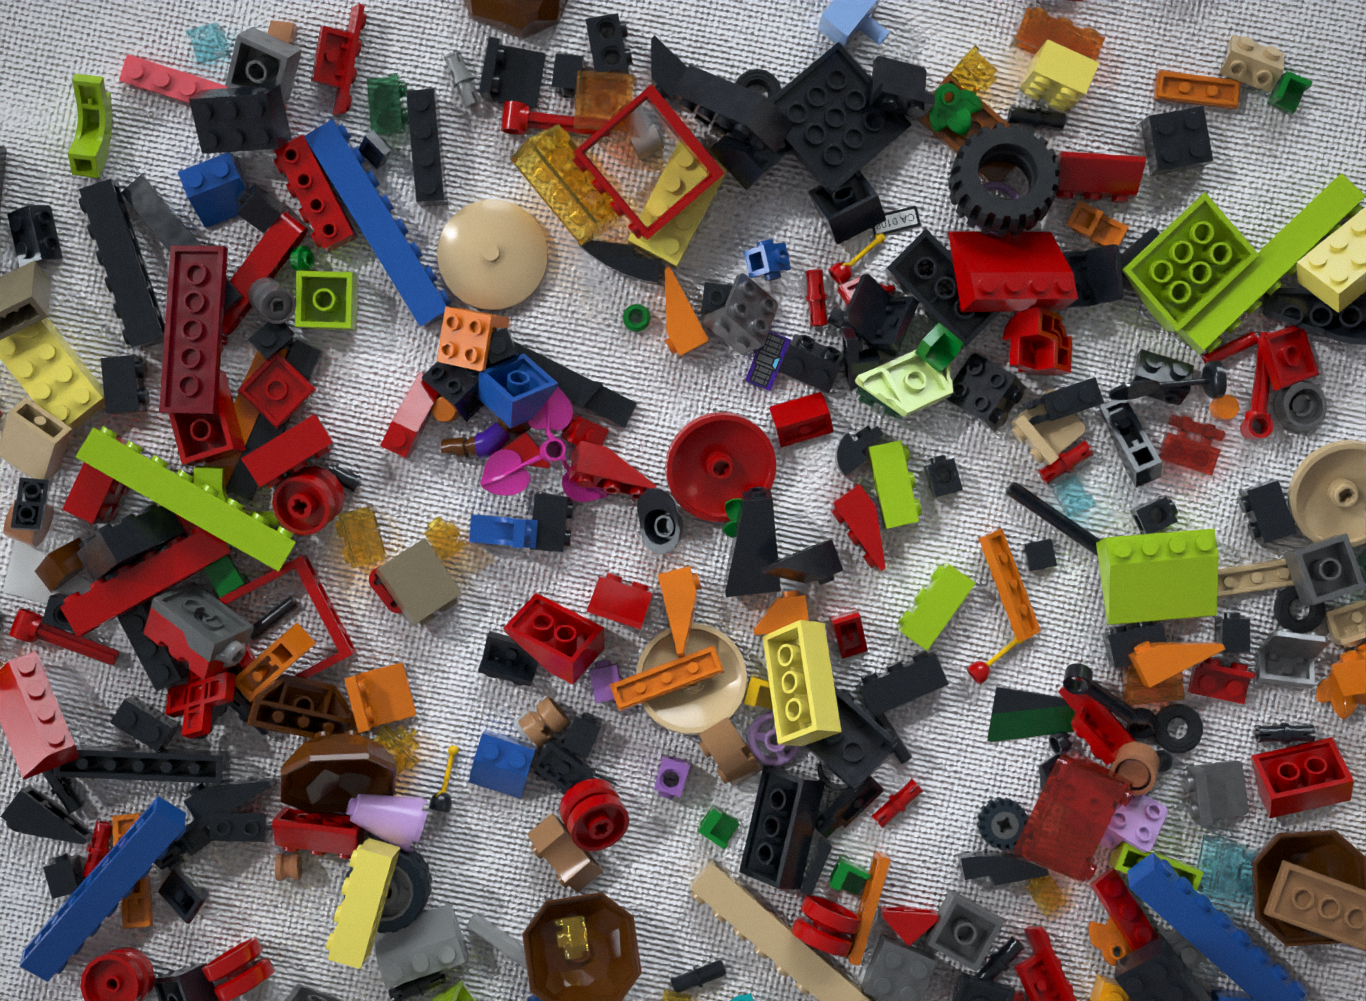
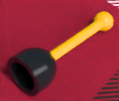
M451 745L448 748L449 759L441 791L436 792L431 797L429 809L446 813L451 811L452 799L446 791L454 757L459 752L456 745Z

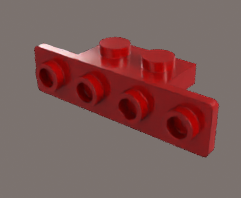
M357 4L352 7L347 32L324 25L320 27L311 82L337 88L333 115L338 117L345 115L352 103V96L349 95V91L357 75V69L354 68L355 58L359 56L362 42L359 40L360 30L364 29L367 15L364 13L365 5Z
M1074 678V680L1084 681V679ZM1064 686L1059 689V694L1075 711L1071 721L1075 734L1089 744L1093 755L1097 759H1101L1106 766L1115 761L1121 746L1126 743L1137 742L1110 710L1087 694H1072Z
M1041 926L1026 927L1024 932L1035 954L1014 966L1029 1000L1077 1001L1073 994V987L1066 979L1062 970V963L1055 955L1050 944L1048 933Z

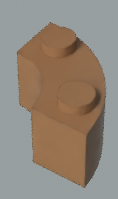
M728 717L699 734L702 739L699 746L707 758L711 755L719 766V769L716 771L724 784L730 782L735 787L762 770Z
M553 813L527 834L533 843L530 848L539 859L544 857L558 873L556 878L563 887L567 888L570 886L576 892H580L603 872L589 851L579 849L573 843L568 829Z

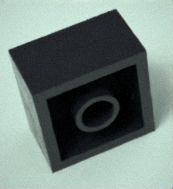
M1204 106L1150 115L1141 121L1150 176L1205 167L1213 161Z

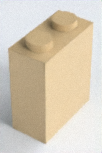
M25 397L7 413L0 439V457L31 478L49 480L60 470L72 428Z

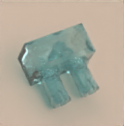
M1203 834L1197 868L1204 873L1197 891L1211 897L1236 900L1237 892L1253 895V888H1249V886H1253L1252 877L1241 876L1243 865L1251 866V860L1259 850L1246 849L1247 845L1226 837Z

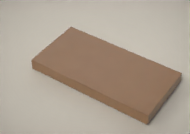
M1283 860L1264 914L1366 951V890Z

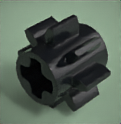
M174 839L169 845L166 855L161 860L157 859L154 863L161 870L168 867L172 871L185 861L182 856L186 853V849L179 840Z

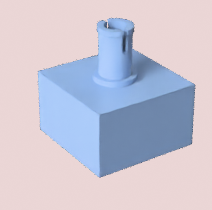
M833 0L821 15L818 25L819 31L834 43L839 42L844 48L860 30L876 42L878 46L882 44L890 33L889 30L871 17L878 7L880 0Z

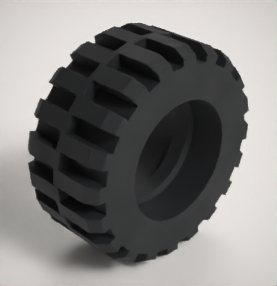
M997 123L992 130L985 126L979 129L977 135L971 134L966 139L965 144L959 148L948 180V189L951 190L949 197L953 205H958L956 213L960 218L966 216L968 218L966 224L971 228L977 225L982 228L980 233L989 235L990 231L996 232V237H1005L1007 232H1011L1012 236L1020 235L1024 228L1028 231L1034 228L1037 222L1042 221L1048 213L1060 188L1061 179L1058 176L1061 169L1058 162L1054 163L1057 157L1054 149L1048 150L1046 148L1048 141L1043 136L1039 139L1035 137L1034 130L1030 128L1027 131L1019 129L1020 125L1014 123L1010 127H1005L1004 123ZM996 161L1011 163L1017 166L1027 177L1029 191L1025 196L1018 199L1005 200L997 198L982 186L978 176L980 168Z

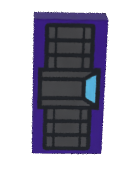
M769 331L764 346L756 351L745 382L771 391L791 339Z

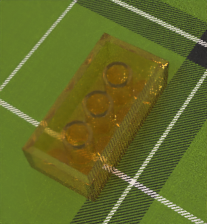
M558 124L528 138L510 160L582 246L610 230L624 215L619 217L609 205L612 202L606 193L601 196L593 187L591 182L594 179L588 171L582 173L572 160L575 156L572 152L578 147L571 140L569 134Z

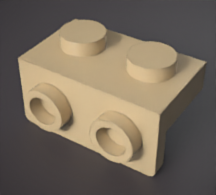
M1233 34L1228 42L1227 57L1220 68V74L1271 92L1284 70V53L1276 47H1266L1255 43L1249 37H1239Z
M1366 598L1325 611V620L1333 643L1349 648L1359 645L1361 643L1360 639L1366 638Z

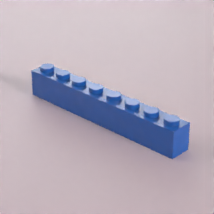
M331 119L305 135L306 141L419 326L425 329L443 318L445 306L449 307L448 305L452 303L444 289L439 291L434 281L438 279L429 265L424 267L419 259L423 256L421 250L415 242L410 244L405 234L409 231L401 218L396 220L392 215L391 210L395 209L386 194L381 196L376 187L380 183L372 171L367 173L362 163L366 162L357 147L352 149L347 140L351 136L343 123L338 126Z
M158 796L23 949L19 966L47 982L55 974H60L66 967L68 959L72 954L76 956L81 951L88 936L93 937L97 933L103 919L113 915L119 901L130 896L134 890L135 883L140 878L144 879L149 874L152 864L157 859L161 860L166 855L169 845L173 840H179L186 830V813Z
M1151 853L1127 871L1129 888L1255 1001H1308L1306 996L1308 991L1300 980L1295 981L1281 963L1276 964L1262 946H1256L1243 929L1236 928L1223 911L1219 912L1215 909L1207 896L1204 894L1200 895L1195 891L1187 878L1180 877L1175 873L1167 860H1161L1157 855Z

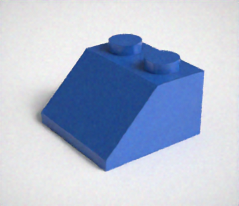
M231 152L224 153L178 172L187 198L206 229L239 216L237 215L236 199L243 189L247 188L249 190V186L238 158Z
M522 354L479 372L478 399L506 425L513 428L533 419L558 388V383L526 354Z
M485 729L481 735L474 757L469 783L521 799L538 746Z

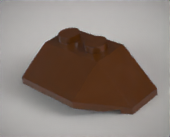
M284 673L254 696L247 722L251 726L307 738H314L316 733L322 731L329 732L331 735L343 734L346 731L355 730L356 727L354 714L335 685Z

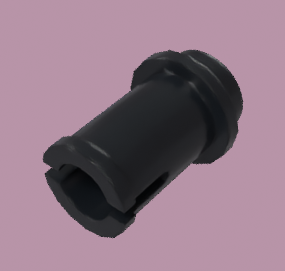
M330 463L327 470L337 477L343 487L354 492L362 476L339 467V463H336V465Z

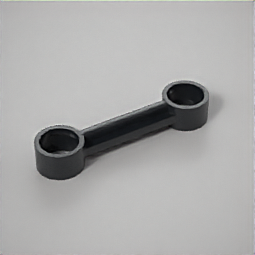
M1074 663L1066 667L1063 686L1068 692L1075 695L1087 694L1127 722L1126 729L1131 736L1147 739L1154 735L1156 715L1151 710L1146 708L1134 709L1096 683L1093 680V671L1088 666ZM1077 677L1084 679V681H1078L1072 678ZM1135 722H1143V723H1146L1147 725H1141V724H1137V723H1135Z

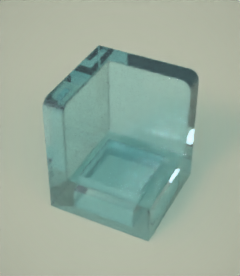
M217 22L185 31L186 36L192 41L196 60L199 63L231 56L224 29Z
M1072 476L1051 487L1067 517H1072L1096 504L1092 495L1086 494L1077 476Z

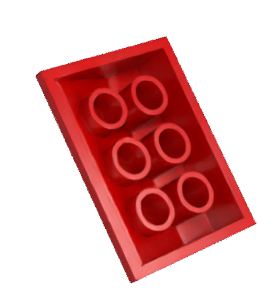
M950 231L948 233L961 312L1023 311L1035 307H1041L1050 311H1063L1078 299L1073 271L1051 232L1022 231L1020 235L1012 236L1011 232H1007L1005 237H996V234L993 233L986 235L980 233L981 231Z

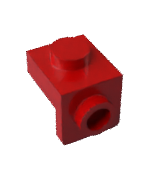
M573 414L571 422L562 429L561 438L575 445L580 441L602 446L610 429Z

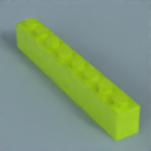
M1341 173L1258 252L1259 256L1176 333L1199 355L1206 350L1211 353L1222 342L1219 337L1225 331L1231 334L1242 323L1239 318L1245 312L1251 315L1262 304L1259 299L1266 292L1271 296L1282 285L1279 280L1286 273L1291 277L1297 271V262L1317 247L1326 235L1330 236L1342 226L1340 222L1346 216L1351 219L1363 208L1360 203L1366 195Z
M102 426L101 430L93 427L75 456L76 458L279 572L296 543L292 539L293 533L281 526L277 530L267 525L269 520L256 512L250 516L242 511L244 505L231 498L227 502L217 497L219 491L205 483L202 488L192 483L194 477L179 469L176 474L167 468L169 463L158 456L153 455L152 459L141 454L143 451L142 447L129 440L125 445L116 439L118 434L107 427Z

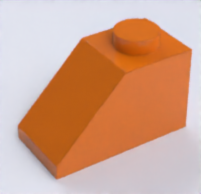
M798 590L783 591V597H776L753 627V634H769L799 620L809 621L806 595L799 594Z

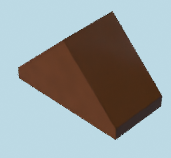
M80 537L47 554L34 571L51 593L85 569L77 554L81 549L79 543L83 542Z

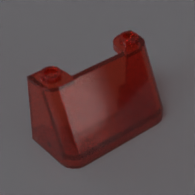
M1075 750L1062 754L1046 781L1017 841L1014 853L1081 883L1086 881V879L1090 881L1097 869L1093 856L1116 810L1122 805L1126 807L1134 794L1130 790L1134 782Z

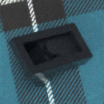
M851 327L841 328L844 374L848 386L852 390L859 386L855 382L857 376L874 369L880 363L881 358L877 350L872 348L863 350L861 337L856 336Z
M177 869L169 873L158 890V893L187 924L191 923L210 892L209 889L194 886L182 871Z

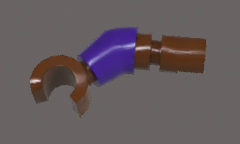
M498 417L499 424L495 422L484 432H479L476 436H470L469 439L467 437L443 439L441 441V453L455 452L457 458L468 457L469 454L472 457L478 456L480 459L489 458L492 454L502 449L511 437L509 435L510 432L515 435H521L530 430L531 426L527 421L510 428Z

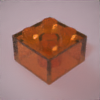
M577 70L574 128L577 130L598 131L636 98L637 77L634 74ZM635 110L610 132L633 134Z

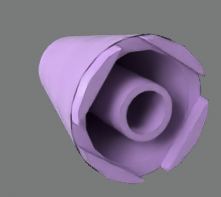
M358 794L356 799H350L346 814L350 815V821L392 845L401 847V850L411 853L414 848L410 847L412 841L418 843L424 828L427 812L423 811L422 808L423 804L428 805V800L422 797Z

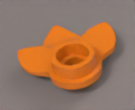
M1331 669L1329 677L1322 680L1316 688V701L1321 703L1331 701L1334 712L1341 719H1346L1354 712L1357 703L1366 705V693L1344 696Z
M1110 916L1105 925L1094 921L1089 922L1088 933L1090 941L1094 947L1102 951V956L1109 965L1115 966L1118 959L1133 952ZM1114 947L1120 949L1118 957L1113 954Z

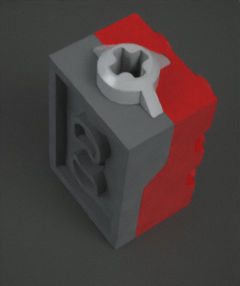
M193 581L153 598L143 634L159 646H168L169 654L178 661H188L190 670L205 680L243 662L254 626Z

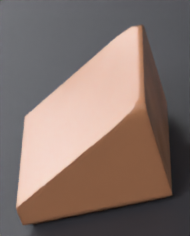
M271 20L267 34L294 45L298 27L295 23Z

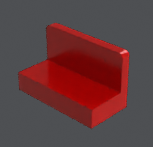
M822 392L769 407L781 448L834 432L830 412Z

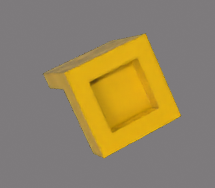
M750 675L743 703L753 707L757 705L773 710L769 680Z

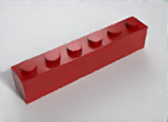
M197 526L191 530L193 535L184 540L182 536L171 540L166 544L168 548L160 553L156 550L147 553L141 557L143 562L134 567L131 564L121 567L115 571L116 577L108 581L105 577L92 583L90 585L91 590L83 595L76 592L64 599L65 604L60 606L76 636L80 638L197 574L224 556L231 555L230 549L225 541Z

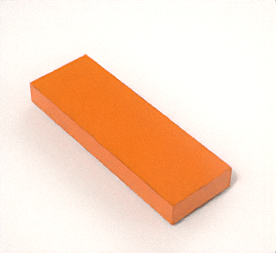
M1159 70L1156 74L1153 100L1236 110L1239 104L1241 82L1234 79Z

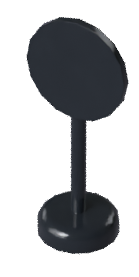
M1212 360L1204 365L1202 378L1158 382L1156 380L1129 382L1112 389L1109 392V398L1112 400H1130L1149 395L1158 389L1202 385L1208 397L1220 399L1225 395L1227 388L1226 372L1220 361Z

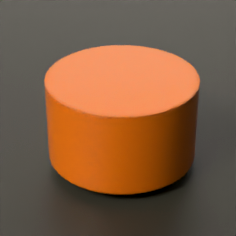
M1224 395L1223 398L1213 399L1210 404L1211 415L1220 421L1234 418L1239 412L1237 399L1231 395Z
M443 397L438 398L434 402L432 413L437 420L450 423L459 417L451 404Z

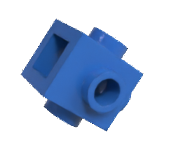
M773 239L758 242L755 248L743 251L749 279L764 277L765 281H772L782 278L781 273L791 270L789 254L785 243H774Z

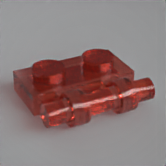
M1171 414L1168 424L1178 427L1177 434L1165 432L1158 453L1160 459L1212 476L1221 449L1210 445L1212 439L1222 441L1225 431L1217 429L1216 425L1210 423L1204 425L1192 421V417L1186 415L1180 417ZM1188 432L1201 435L1200 442L1188 439Z

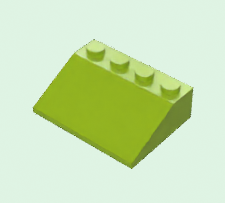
M1205 192L1124 267L1122 271L1148 311L1166 331L1178 332L1254 261L1259 254Z
M1215 528L1106 537L1096 543L1107 625L1217 615L1219 555Z

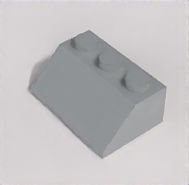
M452 902L421 912L417 919L413 920L408 927L402 928L397 932H386V934L377 932L374 941L377 964L386 989L465 963L469 956Z

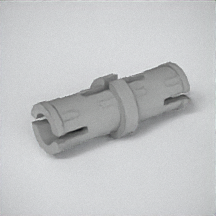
M451 52L444 56V60L453 78L451 82L454 87H457L465 109L480 105L482 102L472 82L474 80L473 75L468 72L461 52Z

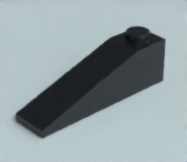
M1278 288L1271 296L1267 292L1264 294L1263 316L1297 326L1298 328L1348 345H1366V291L1339 313L1306 288Z

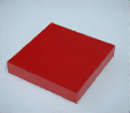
M1290 326L1257 338L1274 391L1320 375L1304 329Z
M278 353L270 361H265L237 391L274 427L279 429L317 389L290 362Z

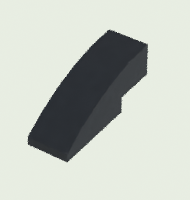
M579 238V247L606 268L639 282L658 285L660 260L634 257L635 248L633 245Z
M995 851L957 853L960 872L964 880L989 876L993 885L997 886L1049 876L1048 869L1043 864L1014 854Z

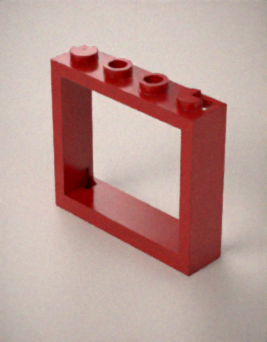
M652 84L572 152L575 156L572 160L582 173L588 171L594 179L591 182L593 187L601 196L604 193L612 200L609 204L619 217L625 215L631 223L628 225V228L637 239L643 237L645 240L651 238L725 174ZM645 101L650 104L707 173L706 177L648 227L644 225L585 154Z
M302 555L282 565L279 572L273 570L218 600L229 608V603L296 569L339 651L335 655L294 675L307 679L357 653V650L308 556ZM249 645L243 662H240L243 670L256 659Z

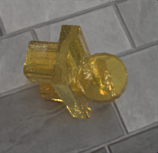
M386 724L377 732L378 736L374 741L381 744L386 750L391 748L397 754L394 760L397 767L396 775H399L408 768L412 769L420 761L406 745L407 743L414 751L420 746L413 738L418 731L414 728L408 733L401 725L396 730L402 737L401 740Z

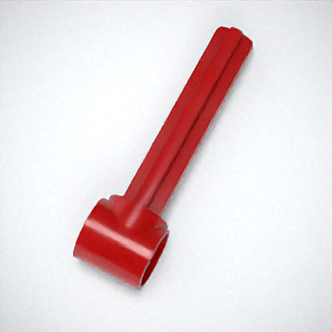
M506 101L503 105L501 131L507 134L524 135L528 132V128L593 135L609 120L530 112V107L525 103Z
M1261 332L1259 337L1272 332ZM1259 344L1250 411L1245 412V419L1240 425L1242 436L1250 441L1268 437L1274 427L1271 414L1267 413L1271 381ZM1254 420L1258 421L1261 425V432L1259 434L1255 433L1252 429Z
M22 608L18 609L9 632L11 637L30 643L40 639L109 665H115L119 658V651L117 649L84 637L78 638L73 633L42 623L43 616L36 612Z

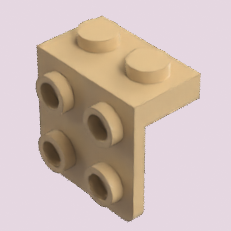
M1051 389V390H1048V391H1046L1044 394L1049 393V392H1052V391H1055V390H1052V389ZM1043 403L1033 409H1025L1009 424L1013 427L1012 433L1021 443L1025 441L1031 449L1029 453L1039 464L1051 465L1059 458L1058 454L1081 436L1086 428L1075 414L1032 425L1028 421L1032 417L1047 414Z

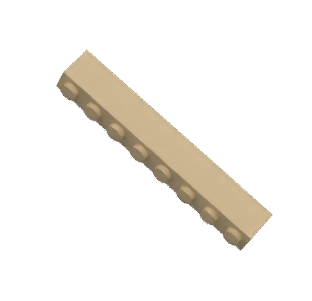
M713 859L705 865L690 883V889L693 891L691 895L696 901L702 905L706 902L714 909L712 914L722 923L727 920L733 925V932L740 939L745 941L748 938L755 945L754 950L764 959L767 957L771 958L776 963L774 967L783 976L787 977L790 975L797 981L795 985L805 995L811 993L818 999L817 1001H876L869 994L864 993V990L816 948L795 937L791 933L792 927Z

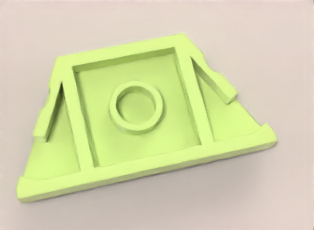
M915 351L858 375L855 379L857 385L903 417L942 401L953 393V383L950 378L951 365L949 364L941 373H938L919 357Z

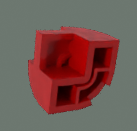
M1041 307L1017 312L1006 325L1002 340L1011 342L1009 366L1018 368V373L1027 375L1054 376L1071 374L1072 336H1067L1062 324L1063 317Z

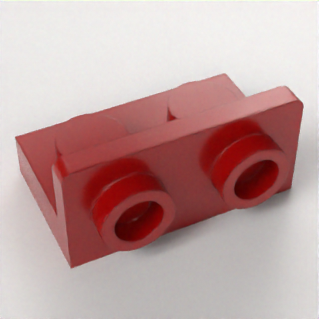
M1207 658L1193 666L1188 687L1189 693L1245 704L1250 678H1255V673L1247 671V665L1231 662V666L1226 667L1220 665L1221 660Z

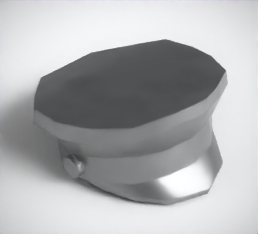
M1301 381L1279 389L1273 401L1275 416L1285 430L1309 433L1325 420L1327 410L1326 397L1324 396V391L1313 383Z

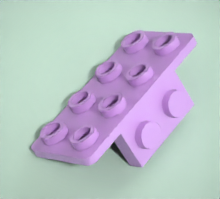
M1075 753L1068 757L1051 792V797L1071 809L1064 822L1071 825L1075 831L1085 833L1095 839L1099 845L1112 850L1122 841H1125L1138 850L1148 853L1152 849L1168 814L1166 806L1145 794L1132 796L1121 792L1113 784L1110 773Z

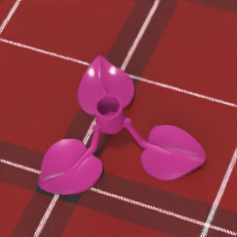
M559 387L537 415L528 421L533 429L540 430L545 428V433L548 436V440L540 447V454L521 463V458L516 452L507 449L499 450L487 460L480 482L481 487L492 494L501 496L515 495L522 492L530 483V475L524 469L525 467L541 459L546 462L560 460L564 469L568 471L563 475L561 484L564 493L570 499L577 502H588L606 498L610 495V493L605 492L601 488H584L578 486L575 482L569 481L570 466L566 461V456H564L566 452L565 444L551 433V429L559 431L567 427L573 416L571 402Z

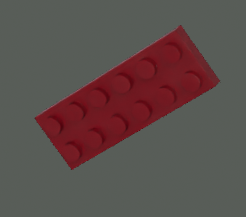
M170 245L159 413L217 415L228 248L225 246Z

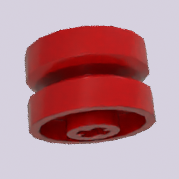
M307 466L279 483L273 492L272 506L276 518L287 530L299 535H311L338 517L344 506L345 495L341 483L333 473L322 467Z
M587 779L579 782L565 793L560 802V817L568 829L573 843L579 849L600 851L611 847L622 838L628 829L630 822L628 812L620 801L615 788L608 781Z
M805 895L801 910L806 916L796 917L791 933L816 949L835 956L846 957L852 946V941L846 934L857 933L862 918L836 902L817 895Z
M256 936L229 949L202 968L209 982H215L227 977L218 983L214 989L219 1001H230L245 994L275 972L269 958H261L250 963L263 951V947Z
M125 946L113 949L95 958L86 966L82 973L80 984L83 999L85 1001H144L148 998L154 986L155 974L153 965L147 956L136 948Z

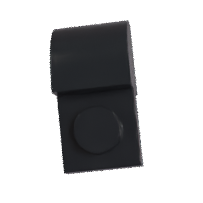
M867 425L855 434L858 438L855 441L849 433H846L839 440L835 449V463L842 476H846L868 460L862 450L884 435L878 426L871 429Z

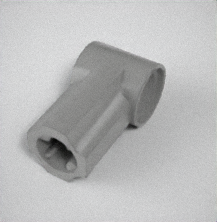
M629 103L625 104L622 108L618 109L619 112ZM641 104L623 120L631 136L629 137L630 142L639 160L664 149L657 129L651 125Z

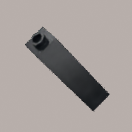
M752 487L748 491H742L724 578L726 597L781 591L780 577L763 574L760 570L761 567L778 560L771 489Z

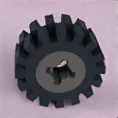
M996 797L994 801L992 799L987 801L988 804L986 806L983 805L981 813L977 815L979 819L977 827L982 838L995 849L997 847L1000 850H1005V848L1011 850L1015 848L1014 845L1016 844L1020 846L1023 843L1021 840L1028 836L1026 833L1027 829L1030 830L1029 818L1025 810L1010 798L1002 799L1001 797Z

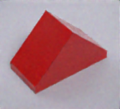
M528 432L523 433L502 449L516 452L521 458V463L540 454L539 446ZM541 459L529 466L551 469V462Z
M854 610L829 618L842 659L868 651L861 616L858 611Z
M880 906L882 917L908 946L938 921V913L935 909Z

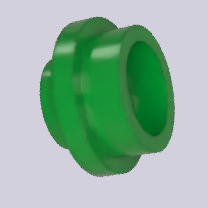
M299 246L292 250L290 264L294 270L310 271L313 267L315 257L308 246Z
M633 304L624 311L623 322L633 332L645 330L650 323V313L643 305ZM639 313L642 316V321L634 323L631 319L633 314Z

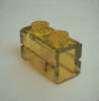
M373 506L337 515L339 521L335 522V528L339 538H344L346 547L342 548V553L346 564L351 563V567L356 568L387 559Z

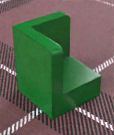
M1285 72L1275 84L1267 104L1290 114L1295 113L1304 91L1311 87L1312 81L1292 72Z
M938 323L922 339L915 353L938 373H941L957 357L964 343L941 323Z
M224 556L204 568L206 575L220 598L250 583L245 573L240 574L230 556Z
M712 805L698 825L697 830L700 834L725 850L729 839L738 828L739 822L715 805Z
M839 856L828 879V884L838 891L842 888L854 895H858L865 880H869L871 874L869 870Z

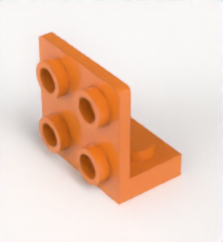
M445 306L437 361L477 371H485L491 334L496 332L497 328H508L510 318Z
M402 662L351 675L344 679L358 733L368 731L375 726L413 717L417 714L406 670Z

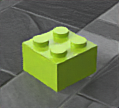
M296 271L295 327L302 330L357 331L358 276L353 272Z

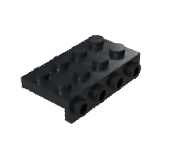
M834 685L841 732L804 747L856 792L897 749V741L895 740L897 736L889 727L885 725L881 727L875 722V716L867 708L863 707L861 709L854 703V697L847 690L842 689L840 691Z

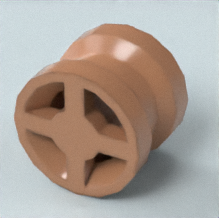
M300 852L293 853L291 856H286L284 853L276 854L275 877L277 881H284L286 878H292L294 881L301 880L302 856Z

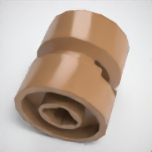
M547 696L536 705V712L529 711L518 721L526 735L539 748H542L553 738V732L559 733L571 723L565 712L550 696Z

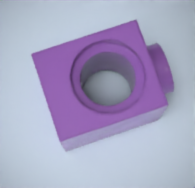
M611 659L594 662L595 667L590 668L589 672L595 703L614 700L609 684L621 680L618 663L611 664Z
M667 754L663 755L654 784V790L658 791L659 796L667 799H674V796L681 797L690 762ZM667 772L677 773L679 781L673 785L667 784L663 779Z

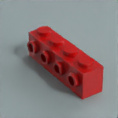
M304 135L287 142L279 149H273L277 156L273 160L280 174L285 173L289 180V183L286 184L289 193L293 199L298 198L302 206L298 209L306 224L311 223L315 231L311 233V236L318 248L323 247L327 252H331L357 239L358 236L322 165Z

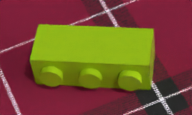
M902 440L867 447L866 450L883 527L888 529L919 522L918 516L922 515V509L919 499H914L912 491L913 488H916V482L913 472H908L906 462L910 461L908 446L902 445Z
M944 563L943 566L938 565L929 577L932 579V582L927 589L922 587L913 599L916 602L911 611L906 609L897 622L900 624L897 629L927 651L976 584L949 563Z
M1125 841L1116 846L1111 853L1108 864L1124 873H1127L1133 866L1151 853H1154L1161 860H1167L1174 872L1180 877L1187 878L1195 891L1198 890L1204 873L1193 865L1150 850L1148 853H1144Z

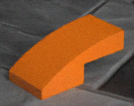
M1081 201L1077 202L1066 223L1068 228L1100 246L1117 244L1120 247L1129 230V226L1105 216L1103 211Z

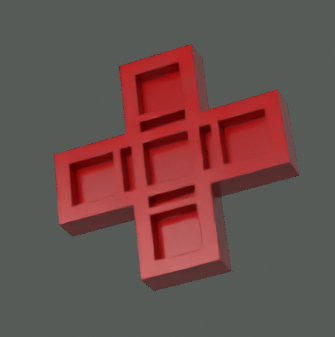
M189 669L188 683L168 689L165 715L173 718L184 715L182 736L191 739L210 734L213 707L233 701L236 675L224 672L203 680Z

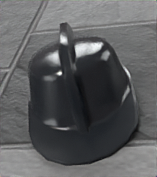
M658 488L645 490L643 495H640L637 503L643 542L650 551L656 554L669 553L677 546L683 533L684 524L682 517L677 512L674 500L667 492Z

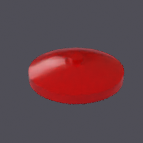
M715 412L694 419L677 433L667 452L665 475L673 497L688 513L707 521H731L725 512V503L731 499H741L742 491H748L752 487L771 489L776 475V456L767 435L756 423L739 414Z

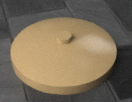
M481 200L463 207L447 222L438 243V266L445 284L454 295L466 304L482 310H505L523 303L534 294L542 283L548 266L547 241L537 221L525 209L504 200Z
M1342 440L1326 444L1308 455L1294 472L1288 489V508L1296 526L1310 540L1317 542L1334 535L1348 534L1352 547L1366 543V442Z
M693 623L685 656L714 645L724 673L642 703L648 715L663 728L678 734L699 735L724 718L728 717L731 719L740 708L747 688L746 665L738 647L721 631L707 625ZM671 628L659 633L645 647L638 661L636 674L679 658Z

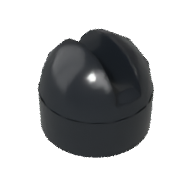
M1060 731L1049 736L1050 746L1056 755L1067 753L1073 746V741L1068 739L1071 735L1067 732Z
M1165 750L1155 751L1159 759L1162 754L1167 757L1161 764L1158 772L1168 771L1173 764L1172 756Z

